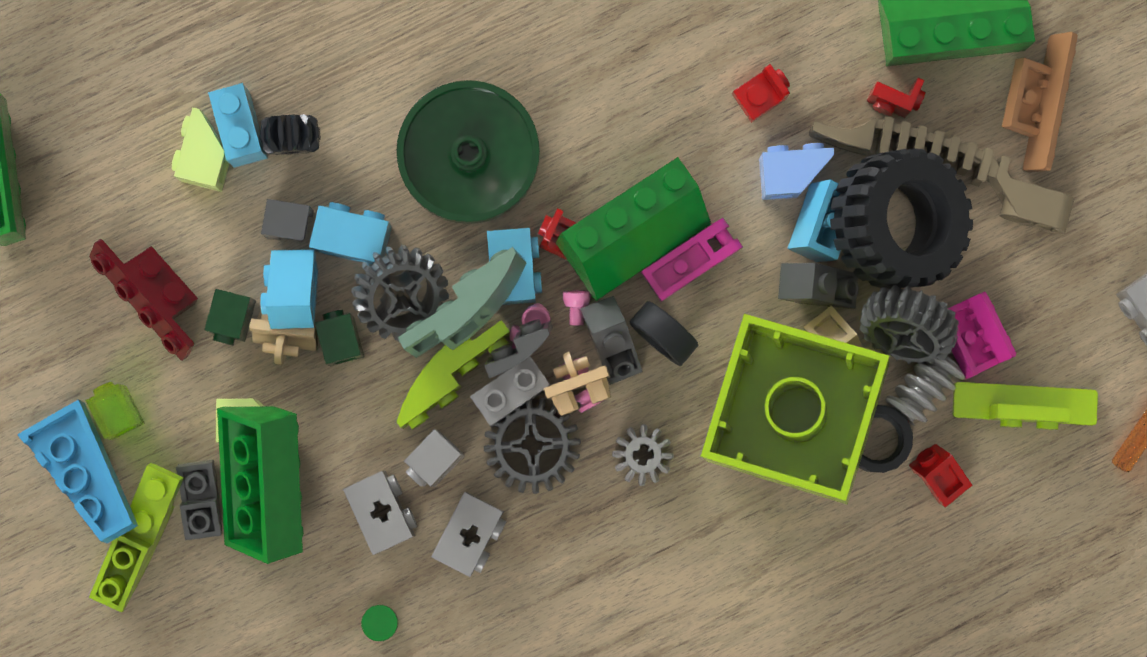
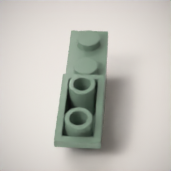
M512 247L509 250H501L495 253L490 258V262L478 270L473 269L463 274L459 282L452 286L458 299L441 304L436 309L435 314L425 320H419L409 325L406 332L398 337L403 349L417 358L440 342L452 350L463 344L494 316L509 297L525 268V259Z

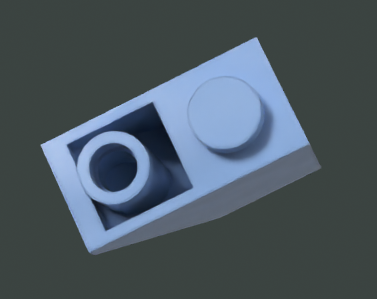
M809 143L803 145V150L790 151L787 145L768 147L767 152H762L759 158L762 200L798 198L834 156V147L824 148V143Z

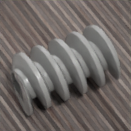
M948 356L945 360L934 359L936 364L926 362V365L915 364L914 371L917 376L907 374L904 377L908 387L900 384L895 387V392L899 398L891 395L887 396L886 403L891 408L900 411L909 421V424L915 426L913 423L915 419L926 423L928 420L923 413L924 408L936 412L937 408L932 399L937 398L945 401L947 398L941 389L943 387L953 391L956 389L951 377L954 376L961 380L965 378L958 365Z

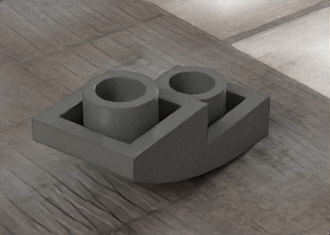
M540 319L525 323L519 327L520 332H517L513 339L516 348L512 349L511 345H505L491 352L492 357H489L484 365L489 379L512 369L532 355L550 335L553 329L551 321L541 324Z
M214 460L178 464L176 467L177 475L184 477L180 486L182 500L180 512L185 540L221 536V510Z

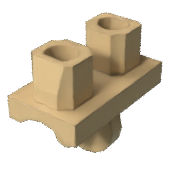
M261 310L257 319L251 318L249 329L252 331L253 343L263 344V353L274 354L275 365H283L286 356L298 357L300 349L317 350L318 338L315 322L314 328L270 329L268 315H262Z
M570 351L563 354L565 364L553 368L556 379L570 374L571 378L543 388L547 399H552L561 416L579 410L573 391L585 386L592 404L611 398L607 378H610L607 367L602 366L579 375L578 371L590 367L587 356L574 361Z

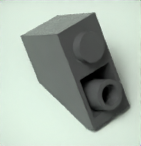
M781 263L778 299L799 304L856 309L859 285L858 277L853 272L818 263Z
M614 296L580 308L601 365L606 366L609 371L610 378H607L609 384H614L643 372L626 321Z

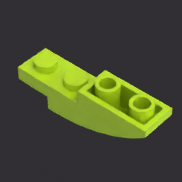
M502 320L473 341L469 338L454 350L444 345L433 356L411 386L402 404L396 421L400 428L404 429L408 425L412 430L417 428L430 418L427 414L429 410L436 405L443 409L459 397L456 391L461 386L454 375L458 372L462 376L468 374L480 364L477 361L480 356L487 351L491 354L493 350L509 344L506 338L510 336V331Z
M153 463L146 466L130 505L138 526L111 542L89 598L121 613L124 611L168 524L175 507L172 505L184 477Z

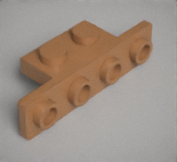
M1066 32L1050 35L1044 64L1027 58L1015 59L1002 127L1029 137L1023 163L1024 171L1042 172L1050 171L1052 168L1059 128L1062 123L1066 93L1069 88L1073 58L1076 53L1075 47L1078 37L1076 33Z

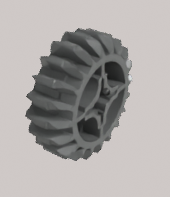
M401 244L397 254H395L392 247L387 246V256L381 258L380 254L374 252V264L371 265L368 262H363L362 268L366 274H355L354 279L359 285L352 287L351 293L357 298L352 304L356 311H360L358 313L360 322L367 323V328L370 332L374 333L379 330V335L384 339L392 333L394 339L399 342L398 337L406 332L409 325L419 320H425L435 314L436 309L443 304L441 301L449 299V293L446 289H443L448 286V280L445 276H442L443 269L441 265L434 264L435 260L432 255L427 253L422 256V251L417 247L409 254L406 245ZM405 270L403 273L399 275H390L391 273H394L396 271ZM426 277L427 289L421 302L417 298V292L422 287L420 285L421 281ZM380 284L384 289V294L380 299L381 304L376 309L373 299L376 288ZM391 288H393L397 292L399 290H402L403 293L405 289L409 298L406 297L404 294L399 297L398 293L396 297ZM410 311L407 314L398 315L400 312Z
M893 285L891 289L881 287L879 292L872 293L861 312L860 330L864 333V339L872 342V348L881 349L883 354L895 357L896 361L899 359L905 360L910 365L912 362L925 365L926 362L936 364L934 359L945 360L947 355L951 353L952 348L955 347L958 338L959 321L955 319V312L947 309V303L938 302L936 295L928 296L923 293V290L919 292L914 291L909 286L905 289H901L897 285Z
M546 398L540 399L538 408H533L532 399L526 402L527 408L521 409L518 407L514 413L505 416L506 419L502 423L498 421L494 424V426L498 427L497 433L485 432V437L495 439V445L484 446V451H495L496 457L487 460V465L493 466L499 463L501 468L494 473V476L500 478L505 472L510 476L505 482V486L508 488L513 485L515 479L519 480L518 492L524 493L526 483H532L533 494H538V482L543 481L548 491L552 490L553 485L549 479L553 476L561 484L564 483L565 478L559 471L564 468L572 473L575 468L566 463L567 458L579 459L580 457L579 453L570 451V445H580L581 440L579 438L569 439L568 435L578 430L577 425H570L566 428L563 423L570 418V414L558 418L555 416L558 410L554 404L550 411L544 410ZM536 416L550 420L558 428L562 438L542 437L537 431ZM525 417L524 435L519 440L503 442L505 432L509 426L519 418ZM530 426L533 428V435H535L537 441L552 443L551 445L543 446L541 451L538 450L539 453L535 455L534 465L532 464V456L529 450L522 447L513 448L514 445H522L524 440L527 441L526 437L530 436ZM562 448L560 459L556 465L546 473L540 474L539 461L542 453L547 450ZM518 452L524 454L528 461L529 476L515 471L506 461L504 453Z

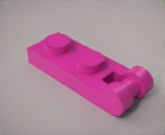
M724 218L719 219L641 271V274L660 302L743 248L738 238L733 239L727 230L729 225ZM714 237L722 246L716 252L713 251L707 242Z

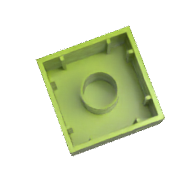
M744 314L700 457L707 462L848 505L888 371L889 355Z

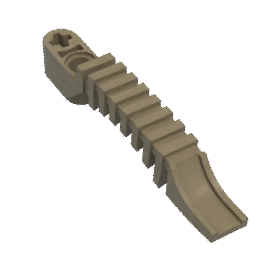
M885 117L883 120L872 118L868 123L853 129H841L816 121L810 127L809 136L836 148L865 156L867 155V150H871L873 135L879 134L875 154L889 152L892 137L895 138L893 151L906 149L907 143L911 142L910 149H924V147H928L927 153H935L940 156V152H943V164L949 163L951 165L952 162H956V158H959L957 174L965 176L968 170L971 171L973 166L975 170L971 185L979 187L982 181L990 183L1002 204L1000 217L1050 233L1065 234L1075 198L1062 192L1011 178L1007 172L1011 158L1002 155L996 160L993 155L994 150L977 149L978 144L973 142L963 144L961 143V138L952 136L950 139L944 137L945 132L942 131L927 132L928 127L919 125L917 128L911 127V122L902 121L900 124L894 123V118Z

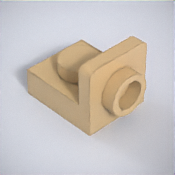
M832 306L828 307L803 327L806 332L862 347L857 333Z

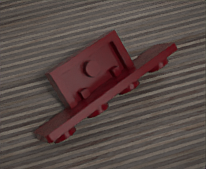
M102 239L96 241L89 256L94 269L110 280L118 296L123 301H128L138 312L141 322L157 333L161 338L163 346L169 353L175 354L181 361L186 359L194 346V342L173 319L195 305L198 300L197 296L152 246L124 264Z

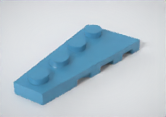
M78 399L17 434L23 443L30 447L35 454L34 457L41 466L46 468L55 479V484L62 493L66 494L73 502L76 511L101 542L109 543L138 526L85 402Z

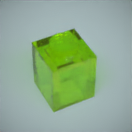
M113 382L105 383L93 390L95 396L85 400L104 439L114 440L145 424L125 385H114Z

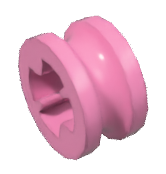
M587 389L575 395L576 401L580 403V413L601 403L592 404Z

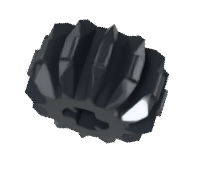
M312 115L271 116L261 121L260 141L264 152L268 154L299 155L315 152L319 149V140H321L320 128L318 127L317 118Z

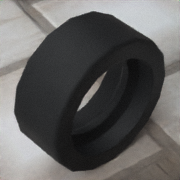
M646 301L630 320V325L643 339L676 365L682 366L699 346L697 340L678 321L650 301Z
M877 405L873 418H883L895 427L898 434V445L894 453L883 460H872L862 454L859 468L866 472L885 473L897 469L907 460L913 447V432L909 421L900 411L886 405Z

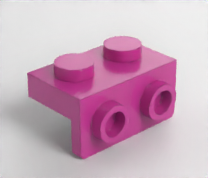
M985 291L948 308L955 312V319L959 321L958 338L955 347L951 351L965 379L971 378L1016 356L1011 339L1007 335L995 307Z

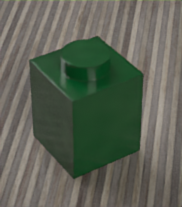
M215 289L204 330L214 334L213 341L232 346L235 339L245 342L256 300L247 296Z
M336 310L323 314V321L315 322L326 365L331 367L364 358L353 315L350 313L344 315L343 310Z

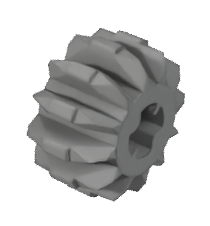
M645 424L641 425L640 437L638 438L632 427L626 430L627 435L632 440L630 443L621 437L616 439L619 445L626 448L625 452L618 450L612 452V457L625 458V462L615 466L616 471H621L628 466L631 470L625 476V481L627 482L633 479L635 472L639 473V486L645 485V473H649L654 483L659 482V477L654 469L658 468L663 473H668L670 468L660 463L661 459L671 460L674 458L673 453H661V448L671 444L670 440L665 439L657 444L655 440L660 436L661 430L656 428L649 438L647 437L648 428ZM640 445L648 446L647 452L651 450L653 454L652 459L646 460L645 466L637 464L639 459L635 461L633 459V452L638 451Z

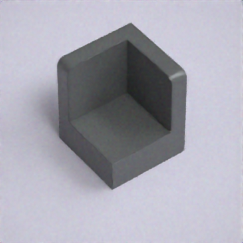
M267 199L261 234L267 239L281 241V238L303 241L306 235L308 218L313 217L314 210L309 205Z

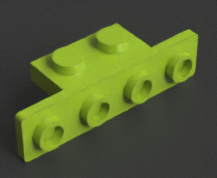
M970 382L954 383L956 387L953 391L952 415L954 418L1000 420V427L1022 428V422H1036V429L1058 430L1059 424L1088 426L1097 424L1098 392L1096 390Z

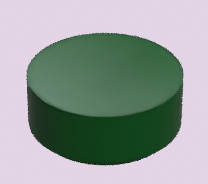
M386 605L372 606L362 617V630L373 641H385L391 638L397 631L398 617L394 610Z

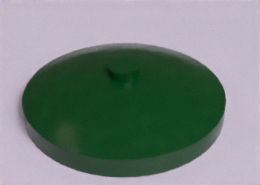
M472 80L456 81L444 84L428 92L414 104L406 115L397 139L398 168L402 180L412 197L431 214L455 223L475 224L487 222L509 212L526 196L538 171L540 159L539 139L531 116L513 95L498 86L486 82Z

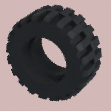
M917 148L870 155L863 158L859 164H854L847 171L846 176L848 178L840 180L836 188L839 196L833 198L831 210H835L834 219H830L831 230L835 229L836 239H833L836 250H842L844 255L841 259L846 267L855 268L853 273L860 280L868 281L871 286L878 288L887 287L891 289L893 285H897L900 288H906L907 286L910 288L933 285L935 281L943 280L951 273L950 268H957L962 261L963 256L961 252L967 251L971 240L967 238L968 231L973 230V219L969 218V210L972 209L971 199H966L964 191L967 188L963 180H957L955 177L957 174L956 170L949 163L943 164L944 160L942 157ZM897 188L910 200L916 219L913 239L905 251L894 241L887 222L889 201Z

